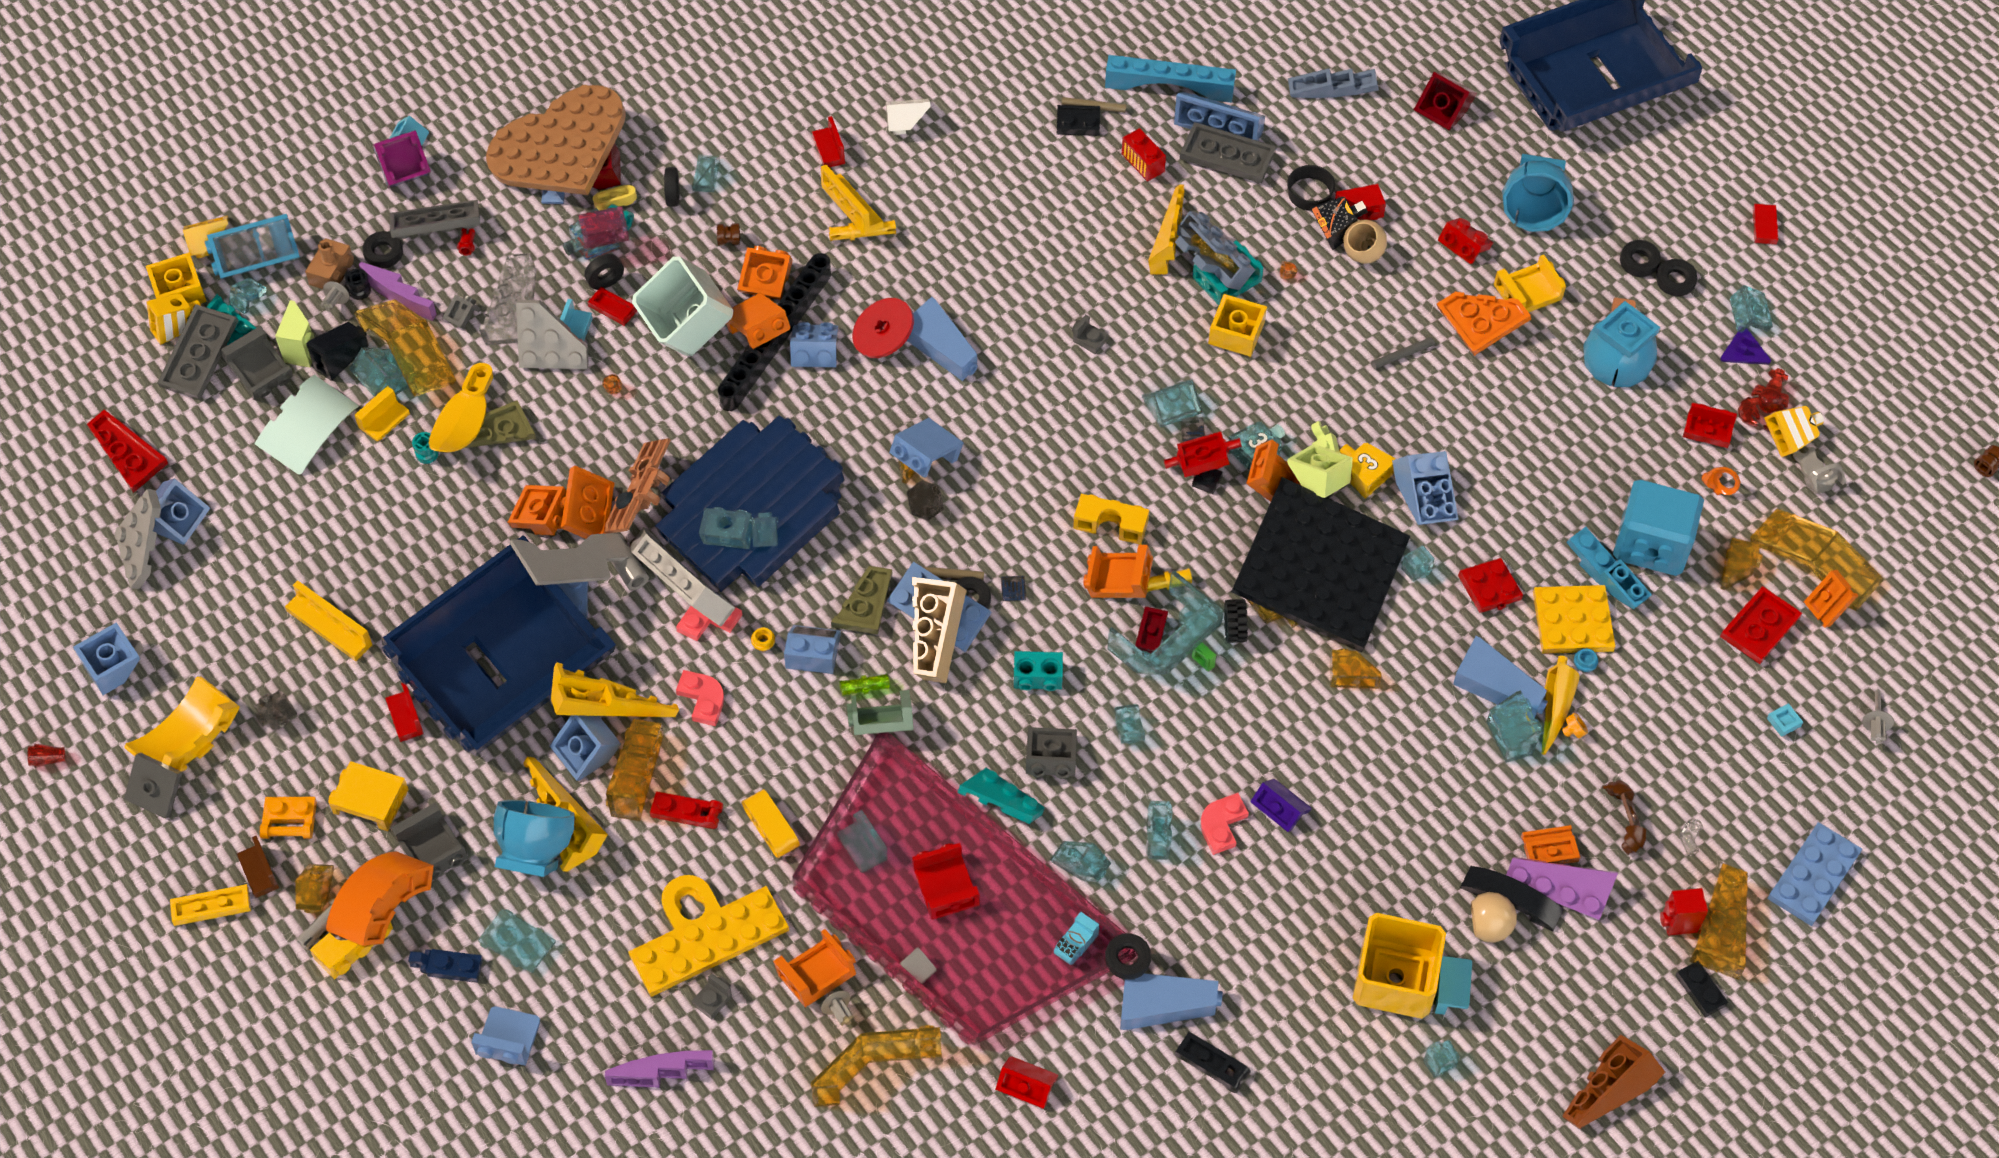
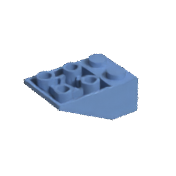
M1446 451L1407 455L1392 460L1396 484L1418 525L1459 520Z

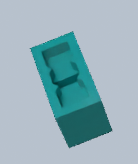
M1014 651V688L1025 691L1031 689H1044L1046 691L1062 690L1063 652ZM1022 671H1030L1031 673L1024 674ZM1052 671L1054 674H1047L1046 672Z

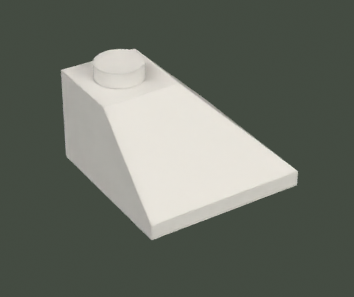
M929 99L886 102L888 130L893 131V135L906 134V130H911L930 108Z

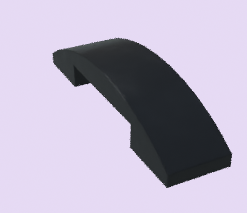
M1470 866L1460 886L1461 889L1476 896L1487 892L1499 893L1507 897L1516 910L1531 916V922L1552 932L1564 910L1549 897L1529 885L1486 868Z

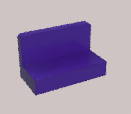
M1276 779L1262 782L1250 801L1287 832L1292 831L1301 816L1309 813L1312 809Z

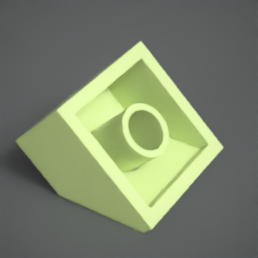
M290 300L275 337L285 363L311 367L312 360L306 343L314 338V333L311 331L309 322L295 301Z
M1312 444L1288 458L1287 463L1300 484L1314 491L1317 496L1326 498L1351 481L1353 457Z

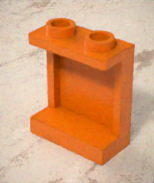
M762 293L732 307L733 316L726 323L731 334L739 331L744 334L752 349L791 328L785 310Z
M1273 439L1256 446L1246 483L1270 502L1282 477L1301 485L1287 461L1277 455L1279 444Z
M1138 545L1137 553H1102L1098 546H1093L1092 553L1088 555L1087 559L1088 572L1084 575L1083 579L1084 588L1088 590L1091 598H1146L1153 563V556L1148 545Z
M826 929L820 931L823 938L821 942L790 962H787L782 955L773 961L779 978L805 1008L856 975L853 965L856 963L854 956L848 949L844 951L838 937L835 934L830 935Z

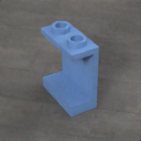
M927 418L897 433L889 453L925 478L933 461L943 457L950 463L956 462L964 442L932 419Z

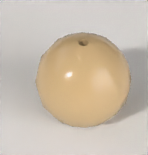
M1359 220L1351 224L1343 238L1344 249L1347 255L1353 261L1363 264L1373 263L1380 259L1387 247V235L1383 227L1377 222L1370 220Z
M1487 892L1478 895L1471 901L1472 922L1476 938L1483 942L1496 943L1512 934L1516 926L1517 914L1514 905L1507 897L1499 893Z

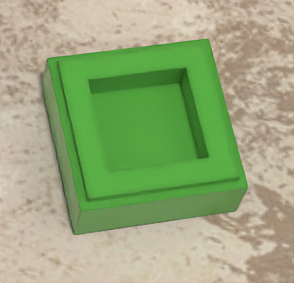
M1198 640L1193 644L1192 658L1209 672L1215 667L1216 654Z

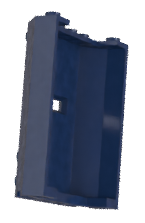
M1577 0L1502 27L1499 41L1501 50L1506 49L1508 61L1505 62L1508 73L1550 131L1559 129V131L1564 132L1698 83L1702 72L1701 63L1695 59L1692 53L1687 55L1685 62L1679 58L1674 47L1667 42L1662 31L1658 30L1652 18L1643 10L1645 0ZM1598 57L1620 88L1614 90L1611 88L1592 62V58Z
M524 535L517 539L529 542ZM511 545L504 548L382 638V650L398 671L397 676L401 682L412 687L414 690L412 694L419 703L424 702L429 708L428 713L435 722L440 721L445 727L443 731L451 741L455 739L467 753L470 752L475 757L551 700L553 672L556 662L562 663L563 669L574 673L579 669L584 671L585 674L612 654L616 647L614 641L601 626L595 630L557 584L536 585ZM475 642L506 679V682L498 687L466 647Z

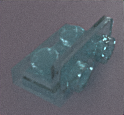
M1743 285L1730 297L1737 331L1743 332L1748 326H1752L1768 332L1773 327L1764 292Z

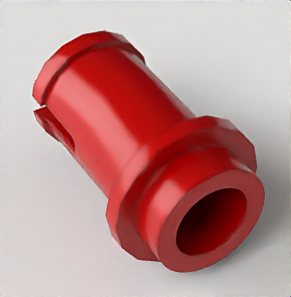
M462 228L457 249L461 255L469 256L475 250L473 242L476 232L471 228L469 233L466 234L467 229Z

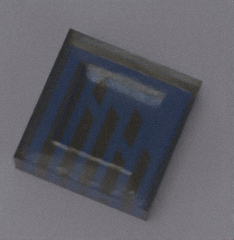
M1203 417L1180 418L1182 441L1205 436Z
M1025 576L1001 577L1002 601L1026 600Z

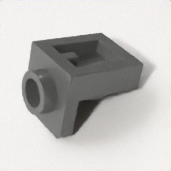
M454 295L443 319L465 329L474 310L480 312L481 308L475 305L476 300L467 295H464L463 298Z
M1085 315L1081 320H1077L1072 328L1073 342L1093 354H1096L1108 340L1107 333L1090 324V316Z
M710 973L708 983L693 998L692 1005L712 1020L732 998L730 983L724 977H716L713 973Z

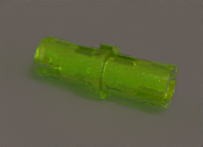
M887 673L870 677L861 675L857 679L839 681V687L842 696L863 693L865 695L869 694V691L890 689V681Z

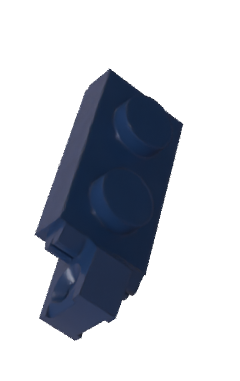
M425 949V953L410 951L408 962L410 967L421 968V973L427 974L428 977L477 983L483 957L476 954Z

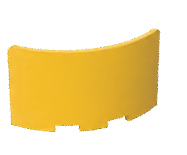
M198 676L195 678L193 685L182 702L160 725L144 736L126 743L124 748L134 756L138 753H143L179 771H184L187 769L186 764L196 757L201 759L214 747L211 742L221 731L224 733L227 731L240 706L202 676Z

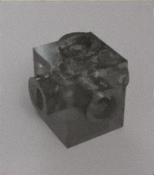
M922 480L907 491L911 515L929 521L944 510L939 486Z
M280 690L273 694L268 693L258 700L259 703L254 706L258 712L255 714L258 722L262 727L266 725L272 730L284 727L289 723L288 719L297 714L285 693Z

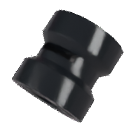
M362 269L350 270L345 276L350 296L356 300L367 298L371 293L367 273Z

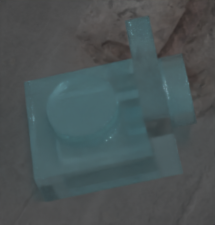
M252 278L238 282L230 288L229 305L246 314L249 312V303L266 295V287Z
M771 512L758 513V518H751L753 547L778 546V517H772Z

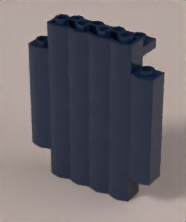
M778 415L761 432L753 422L748 423L742 420L661 492L664 501L673 510L655 525L659 535L720 592L727 588L741 574L757 588L760 587L840 514L837 504L839 503L838 500L842 497L839 490L840 484L845 481L842 473L843 467L836 460L831 461L828 459L827 453L821 446L815 447L811 444L812 440L805 432L802 431L800 433L795 430L796 425L788 417L784 419Z

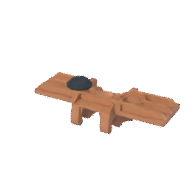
M669 438L643 444L633 467L629 469V472L632 474L630 478L632 482L627 492L616 497V503L605 524V533L628 531L639 511L648 509L651 502L656 506L659 504L660 497L651 488L658 487L660 482L667 485L670 480L667 474L658 469L671 441Z

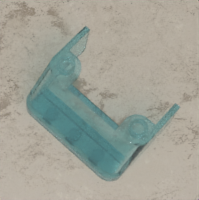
M1175 570L1171 573L1169 593L1185 606L1179 613V623L1182 626L1151 654L1141 651L1113 627L1109 629L1107 649L1138 674H1168L1222 623V609Z

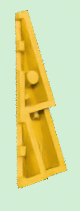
M1184 184L1178 185L1174 190L1148 259L1150 275L1168 274L1169 260H1175V241L1179 237L1177 231L1179 224L1182 222Z
M556 662L554 666L551 702L556 715L676 717L679 711L677 704L665 705L659 703L655 696L651 695L649 698L637 695L635 689L604 678L599 680L591 679L584 676V671L579 669L574 673L563 669L562 663Z
M526 757L523 764L524 767H528L532 776L530 780L531 787L536 788L539 796L536 801L565 808L574 813L572 837L569 845L560 853L562 860L560 868L562 871L568 872L595 856L608 834L535 757Z

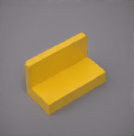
M386 386L355 414L358 428L379 442L403 421L410 412L409 409L397 401L394 390Z

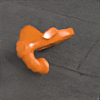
M1727 467L1713 468L1701 477L1704 484L1708 488L1713 489L1716 495H1732L1740 488L1739 476L1735 471ZM1723 473L1733 476L1735 480L1734 487L1727 488L1721 484L1719 478L1722 477Z

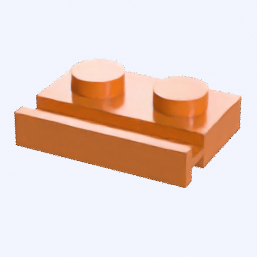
M1832 570L1805 599L1804 603L1814 616L1823 622V627L1826 628L1830 627L1859 595L1851 590L1852 587L1838 570Z
M1571 825L1522 832L1521 839L1524 842L1527 859L1554 864L1579 862L1580 854L1575 837L1571 831Z

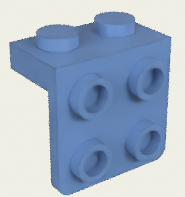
M800 322L794 325L790 340L791 367H836L838 326L829 322H824L820 325Z
M497 1006L492 1007L482 1034L474 1033L471 1043L475 1054L487 1059L493 1058L509 1064L526 1066L540 1025V1018L537 1015Z

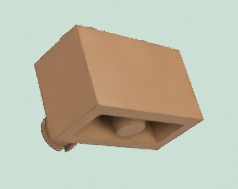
M327 238L320 241L318 251L305 271L309 285L323 289L324 284L330 281L340 284L347 269L353 265L354 257L350 245Z

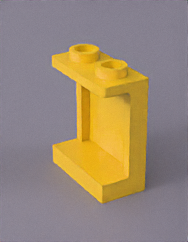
M1545 255L1539 256L1537 264L1508 274L1505 268L1497 271L1494 286L1503 299H1518L1528 312L1562 300L1566 289L1564 279L1559 277L1553 263L1548 261Z
M350 761L347 768L342 770L339 784L336 790H332L328 802L333 814L339 815L340 811L375 821L379 829L389 831L409 789L403 777Z

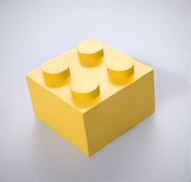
M190 252L146 266L156 299L180 293L187 303L198 300L200 304L207 302Z
M1224 294L1210 327L1208 344L1251 357L1265 324L1267 306Z

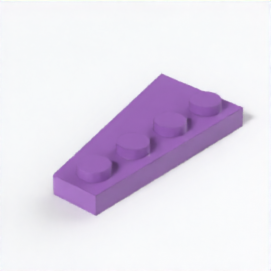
M1513 857L1506 875L1538 890L1558 904L1600 920L1618 872Z

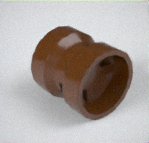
M732 223L730 226L717 224L718 246H725L727 243L740 245L739 223Z
M1989 446L1984 451V454L1974 461L1975 469L1982 476L1991 477L1997 472L1999 468L1998 446Z

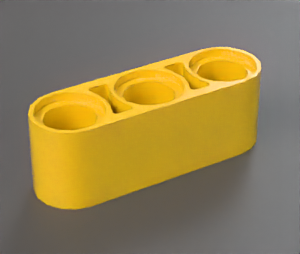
M764 789L742 801L746 814L776 858H780L800 846L794 831Z

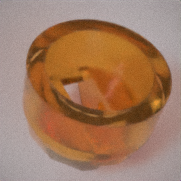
M1282 261L1280 278L1293 279L1298 270L1297 266L1292 262Z
M615 374L608 375L602 382L604 389L609 394H618L622 389V382Z

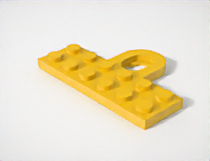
M683 875L670 881L662 893L663 910L673 930L628 951L647 992L650 997H653L788 932L789 926L767 886L720 907L707 882L697 876ZM684 896H692L696 901L703 904L705 910L702 916L694 920L686 919L682 916L680 901Z

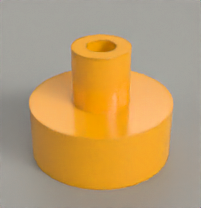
M1573 713L1566 718L1568 726L1562 729L1566 737L1574 734L1577 738H1581L1588 734L1584 721L1577 713Z

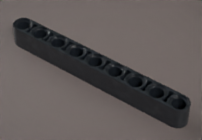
M824 253L813 255L777 304L785 310L791 327L790 330L754 349L748 345L718 387L719 405L723 410L733 411L739 407L789 337L793 326L799 323L831 277V264L828 255Z

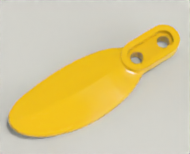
M474 364L463 382L462 390L455 394L445 405L434 424L429 438L431 450L455 452L468 446L477 437L486 415L485 395L493 380V370L489 364Z

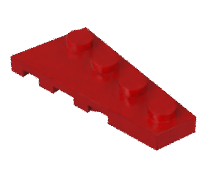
M105 409L87 423L89 430L133 493L169 464L162 454Z

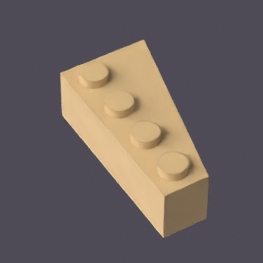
M912 577V585L914 586L913 607L915 609V621H913V630L915 631V642L913 643L914 674L923 680L946 683L967 590L954 582Z

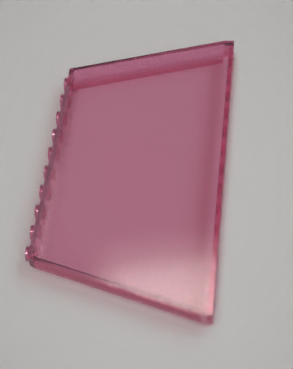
M889 732L878 733L794 872L792 878L795 885L793 887L795 893L802 899L804 897L807 898L818 914H825L835 929H842L853 945H860L871 961L874 963L878 961L884 967L883 969L892 979L897 978L907 993L910 995L915 994L921 999L920 1002L924 1008L930 1012L933 1010L938 1014L940 1021L947 1028L952 1027L956 1030L959 1038L967 1045L970 1043L977 1045L1109 973L1110 971L1105 962L1106 948L1114 937L1125 932L966 797L957 793L958 791ZM948 843H961L962 857L973 887L977 886L980 894V905L931 920L913 871L912 857L922 851L940 849V847ZM1082 912L1099 924V935L1074 964L1069 965L1054 954V949L1059 940L1074 924L1078 914ZM917 947L937 969L923 984L900 965ZM1125 948L1119 952L1118 958L1123 964H1126L1138 954L1133 949Z

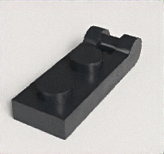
M1190 1031L1175 1051V1056L1223 1084L1233 1093H1238L1241 1088L1240 1083L1243 1079H1247L1251 1073V1070L1246 1065ZM1228 1069L1235 1072L1232 1077L1226 1074Z

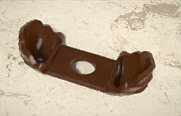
M1620 779L1616 782L1602 785V789H1605L1609 795L1616 796L1617 799L1623 801L1630 825L1625 829L1627 833L1624 836L1625 842L1621 845L1622 849L1627 855L1634 852L1637 853L1641 848H1644L1646 829L1641 827L1633 804L1634 791L1627 783Z

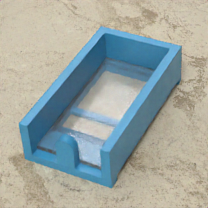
M287 214L207 235L208 240L205 241L208 254L213 253L215 262L211 263L215 276L219 275L220 279L300 258Z

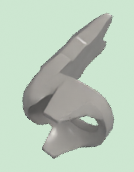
M1810 447L1806 453L1794 452L1793 457L1801 466V472L1805 476L1806 485L1815 494L1831 490L1836 479L1842 485L1846 483L1841 465L1835 463L1824 466L1822 461L1818 460L1814 447Z

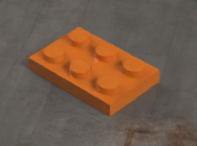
M576 465L570 468L561 529L585 539L592 534H606L604 532L606 529L605 524L611 512L615 482Z

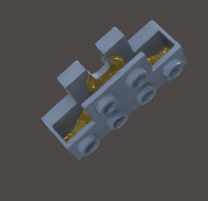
M1189 211L1178 226L1177 235L1179 237L1175 243L1185 253L1189 249L1195 251L1193 255L1196 256L1192 261L1201 271L1214 273L1227 288L1240 290L1255 271L1250 264V259L1244 254L1239 253L1236 250L1237 246L1223 236L1224 232L1209 222L1211 219L1203 212Z

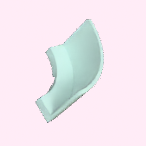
M316 375L311 376L300 385V390L295 397L290 395L280 407L283 412L280 413L275 421L270 420L255 442V445L297 474L304 472L309 462L331 433L359 407L355 402Z

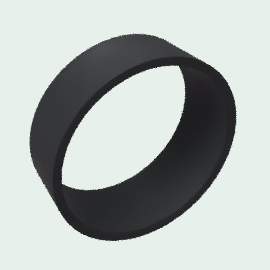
M1304 165L1298 167L1290 173L1287 180L1289 199L1298 208L1312 211V207L1331 200L1335 190L1334 177L1329 171L1320 166ZM1313 178L1323 182L1328 187L1330 194L1318 201H1308L1296 196L1292 192L1291 187L1298 180Z

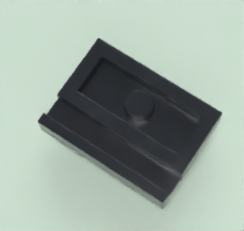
M1057 105L1056 135L1100 136V106Z

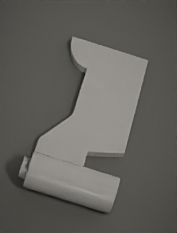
M620 533L592 534L577 548L540 550L536 545L524 540L511 539L510 545L536 585L609 580L611 576L607 562L610 561L629 590L641 588L649 579L646 571L631 552L630 547Z

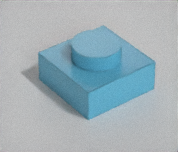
M1789 703L1769 713L1767 717L1781 737L1800 728L1803 724V721Z

